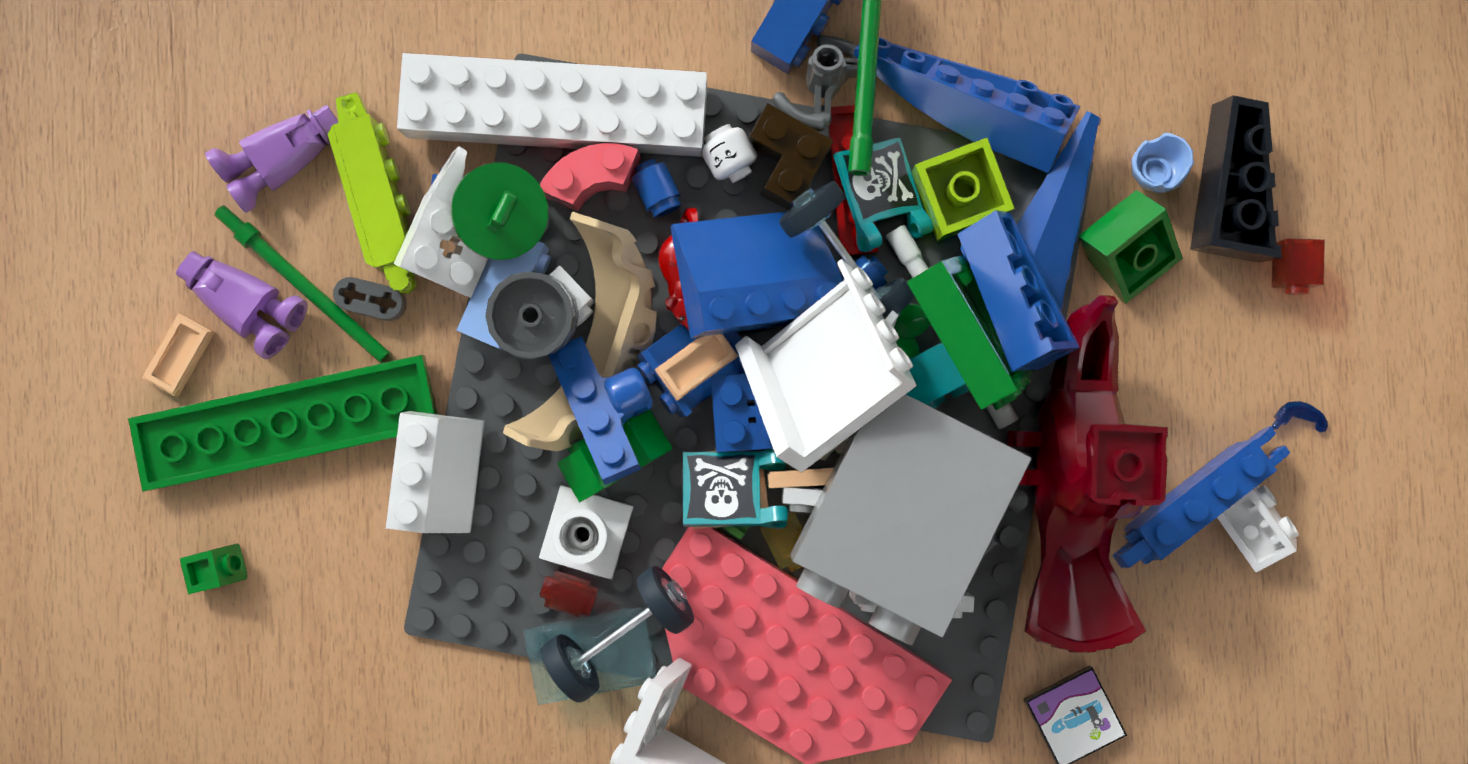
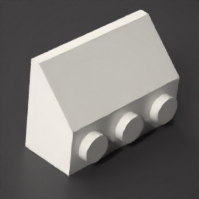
M414 411L400 413L386 529L418 533L471 532L484 420Z

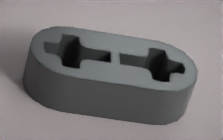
M346 277L341 279L333 289L335 303L340 308L350 312L386 321H394L399 319L406 310L407 302L405 296L399 291H393L390 286L354 277ZM356 285L355 290L365 294L366 299L365 301L353 299L351 305H349V299L344 297L345 290H352L353 286ZM389 294H392L391 299L397 302L395 309L389 308L387 314H384L385 308L373 304L375 297L387 299Z

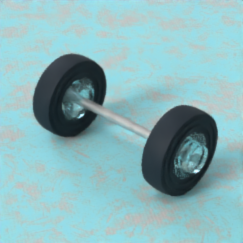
M835 181L823 185L816 191H813L812 188L808 189L793 201L795 206L779 220L780 226L791 238L819 225L843 260L853 269L857 268V264L825 221L830 217L831 212L846 198L843 191ZM904 278L896 279L877 289H874L872 286L869 288L885 307L886 311L882 314L884 319L892 310L899 317L901 311L914 298V294Z
M652 566L637 578L639 592L648 608L586 653L575 641L564 634L553 637L542 647V659L549 675L568 698L581 703L599 690L598 675L589 659L653 614L673 634L682 632L694 622V614L684 590L663 569L658 566Z

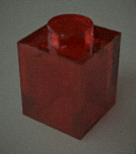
M1287 238L1276 242L1277 245H1281L1282 258L1272 260V288H1285V294L1305 295L1310 293V288L1324 285L1325 240Z

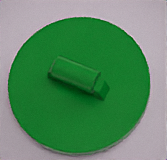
M489 163L473 169L459 182L451 201V220L458 237L471 251L488 259L507 260L527 253L539 242L547 225L548 204L541 186L527 171L508 163Z

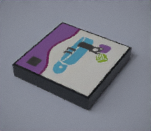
M1090 665L1023 699L1056 764H1072L1127 736L1093 667Z

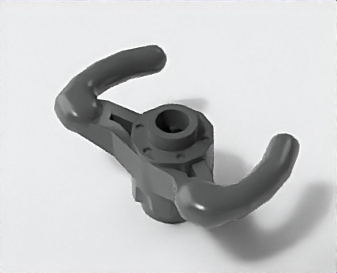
M820 35L817 38L816 44L818 48L815 49L813 55L808 60L806 85L807 89L814 95V113L806 114L791 104L782 92H777L773 96V102L779 110L818 132L825 130L831 125V102L849 78L857 77L858 59L853 55L857 46L842 38ZM821 98H824L823 105H821Z

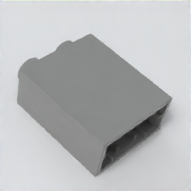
M905 394L849 437L790 554L793 562L805 567L796 586L811 596L837 608H840L848 590L877 604L868 623L906 644L913 645L921 627L943 638L1028 467L1031 457Z

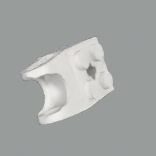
M457 147L426 195H424L394 264L471 298L488 258L474 253L465 246L455 232L451 220V201L457 185L463 178L467 151L464 148ZM452 237L455 250L453 253L448 252L446 256H443L444 249L440 248V242L442 240L449 241Z

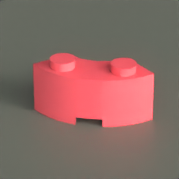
M603 143L589 145L571 152L558 161L545 175L540 186L547 199L578 212L584 202L598 192L607 190L627 192L632 181L631 178L636 172L635 168L640 163L641 156L638 149L622 144Z

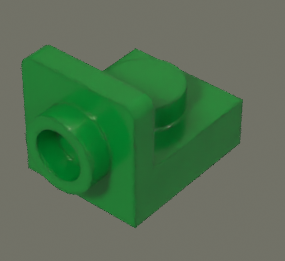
M238 543L179 558L188 595L243 581L248 577L241 547Z

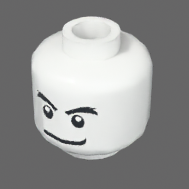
M727 124L704 137L706 144L702 147L701 154L716 179L724 180L730 178L732 183H735L752 173L749 166L755 162L757 153L743 129L739 127L732 128L730 124Z

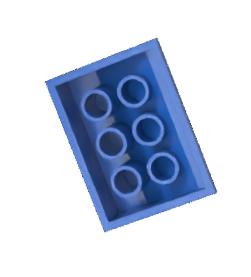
M787 212L672 224L670 228L690 338L789 325L842 282L841 273L820 226L816 223L801 234L790 238L779 223L781 217Z

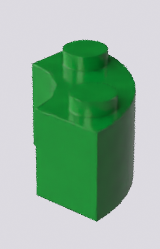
M651 410L637 417L629 418L623 424L624 432L640 468L673 449ZM585 439L567 448L570 455L557 463L579 503L616 483L614 481L607 485L604 484Z

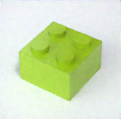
M988 138L915 164L911 171L925 212L933 223V233L937 242L957 235L995 210L1012 212L1015 209Z

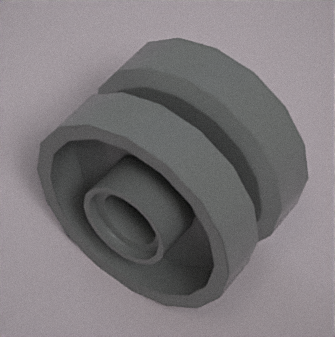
M526 271L510 275L495 287L488 299L485 317L489 333L500 348L513 356L533 359L554 354L569 343L577 329L579 312L576 299L566 284L551 275ZM531 307L535 308L538 312V318L533 323L528 322L525 316L526 310Z

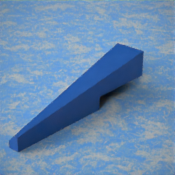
M1089 111L1083 116L1017 224L1061 311L1064 307L1063 299L1067 279L1070 277V264L1074 244L1077 242L1088 187L1087 179L1090 164L1093 162L1095 152L1094 144L1097 129L1101 122L1100 117Z

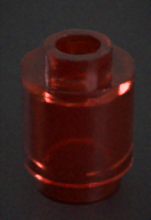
M556 570L553 577L548 575L545 577L539 597L545 599L544 607L578 618L580 615L590 617L599 588L592 586L589 580Z

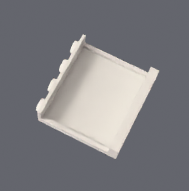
M842 259L837 264L843 274L844 281L763 346H760L748 336H745L735 345L776 457L801 473L917 386L909 371L913 364L906 353L897 346L895 341L899 339L896 330L883 318L882 314L886 311L885 307L869 289L873 286L871 279L860 267L853 269Z

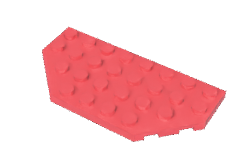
M688 527L662 567L679 586L694 614V622L678 634H673L665 628L673 662L681 658L692 664L683 688L804 764H813L911 743L952 682L950 675L844 608L829 605L799 589L796 586L798 582L796 578L716 528L693 529V527Z

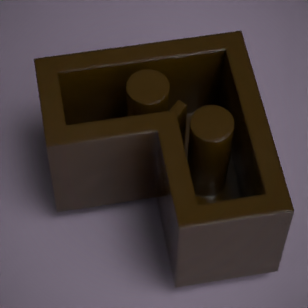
M769 103L766 104L748 137L755 150L777 162L760 195L787 210L793 208L802 200L834 141Z

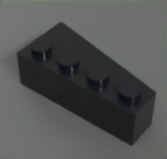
M1233 95L1212 105L1190 250L1258 263L1282 258L1281 245L1276 243L1275 227L1279 226L1278 210L1274 211L1272 188L1276 187L1275 172L1271 173L1269 153L1273 152L1269 102Z

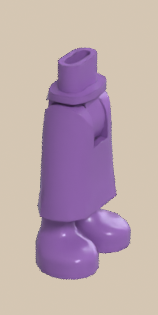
M328 105L323 106L314 113L309 109L306 111L308 117L305 113L291 117L240 140L239 143L243 151L237 154L229 155L217 148H212L205 153L215 172L223 181L229 183L226 185L229 193L245 213L255 208L259 191L267 185L272 191H275L308 165L326 145L330 144L328 132L333 124L339 122ZM254 165L257 170L255 173L245 178L237 179L244 171Z
M195 251L187 255L176 271V275L186 281V287L192 290L227 326L243 338H246L251 333L256 336L254 351L263 359H269L281 351L288 343L289 335L280 328L263 320L262 317L257 315L258 311L261 310L270 315L280 325L292 332L299 328L307 312V301L301 297L291 296L281 302L277 300L279 294L277 288L242 270L216 261L210 256L202 257Z

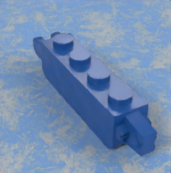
M1272 426L1263 428L1247 441L1237 442L1226 448L1166 494V499L1162 504L1149 507L1127 524L1124 528L1127 534L1124 537L1128 542L1112 555L1120 568H1130L1140 560L1144 564H1148L1153 560H1163L1275 473L1277 469L1274 466L1286 458L1290 451L1283 445L1274 448L1267 455L1263 452L1261 446L1269 442L1276 434Z

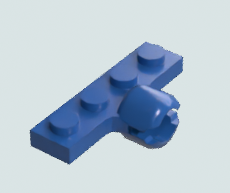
M582 336L570 341L556 353L548 355L604 484L607 485L640 470V465L623 427L627 419L651 409L653 405L650 392L640 371L637 368L631 367L613 376L602 377L597 372Z

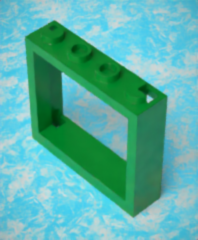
M960 255L942 260L908 280L907 284L980 409L982 410L992 404L994 409L998 410L1017 399L1016 397L1022 393L1021 391L1031 383L1029 377L1036 370L1011 371L970 264L964 256Z

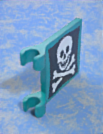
M901 138L873 144L871 174L868 176H855L848 173L850 150L837 152L833 155L854 219L857 245L861 252L872 251L874 248L882 245L881 234L873 224L876 221L907 213V228L912 238H920L933 231V223L922 207Z
M774 449L757 452H683V527L763 526L774 529L785 528L788 519L787 507L771 506L760 509L759 468L769 471H783L786 467V462L776 457Z

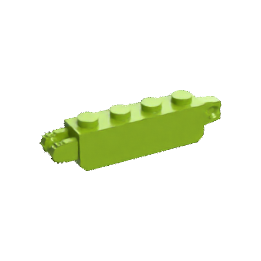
M357 92L340 96L335 99L339 123L332 125L328 132V137L365 263L384 272L386 279L389 281L388 284L393 291L410 295L413 290H416L415 287L417 286V281L414 280L415 273L395 265L394 262L409 231L406 216L411 215L406 196L399 194L396 181L400 180V173L393 158L389 159L385 146L390 144L387 130L383 123L379 124L369 115L361 96Z

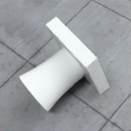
M560 485L539 558L612 580L634 506L599 495H593L579 503L570 487ZM579 527L588 529L590 535L587 541L583 542L577 537L576 531Z

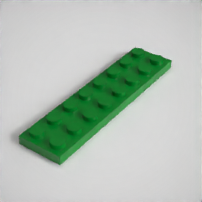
M418 355L128 418L142 492L397 438L400 413L414 411L437 414L425 355Z

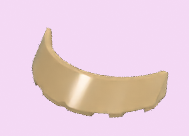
M572 212L570 220L578 229L587 246L595 277L594 317L586 347L597 372L602 377H610L631 367L637 368L640 362L636 356L653 344L657 311L652 310L651 288L655 287L651 270L645 266L635 244L637 242L627 229ZM562 386L539 408L527 416L505 425L503 434L525 446L557 452L571 447L570 442L583 436Z

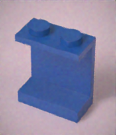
M682 324L636 356L640 362L637 365V369L647 383L651 384L654 382L662 393L659 396L660 402L669 414L673 415L676 413L678 417L688 416L692 413V408L712 395L711 377H709L676 401L655 372L657 367L697 339L690 338L689 330ZM737 332L723 334L738 357L712 376L745 373L735 346L742 340Z

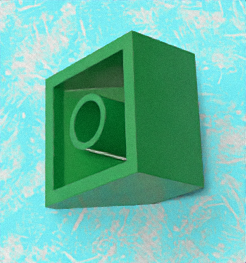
M1138 190L1131 193L1079 235L1088 260L1125 304L1183 259L1167 210Z

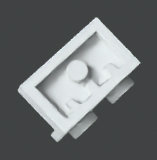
M1258 485L1217 517L1255 572L1296 552V537L1299 536L1295 525L1289 517L1281 518L1274 508L1277 505L1276 499L1265 485L1262 487Z

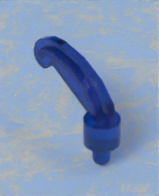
M1301 401L1287 402L1282 405L1274 415L1276 420L1272 424V428L1277 430L1282 424L1287 425L1291 418L1295 417L1316 423L1315 429L1318 432H1325L1328 427L1327 419L1320 410Z

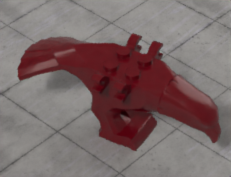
M1099 295L1090 304H1086L1070 314L1067 323L1080 348L1055 361L1049 381L1051 387L1038 414V432L1008 431L1007 446L1037 447L1036 469H1026L1019 485H1035V510L1041 539V565L1029 600L1024 632L1034 638L1036 642L1067 650L1070 653H1094L1098 650L1114 649L1116 646L1132 643L1133 640L1146 632L1109 560L1111 538L1118 518H1134L1140 514L1144 506L1160 505L1166 499L1168 462L1166 439L1168 437V427L1125 424L1117 395L1119 390V334L1115 321V308L1118 300L1115 296Z

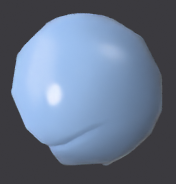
M1163 133L1154 140H1145L1137 148V152L1134 153L1131 160L1132 176L1145 190L1156 193L1172 191L1181 186L1194 164L1193 150L1185 139L1172 133Z

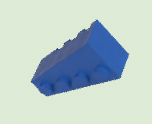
M775 0L751 41V52L786 74H789L794 65L800 68L811 49L806 46L813 34L818 37L821 35L830 19L826 13L833 3L839 6L842 0Z
M995 210L958 233L962 244L960 247L961 252L970 264L1012 372L1041 369L1080 348L1010 212Z

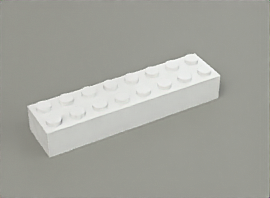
M402 53L397 129L410 139L569 149L613 143L636 148L639 150V153L703 157L701 151L704 146L708 86L707 72Z

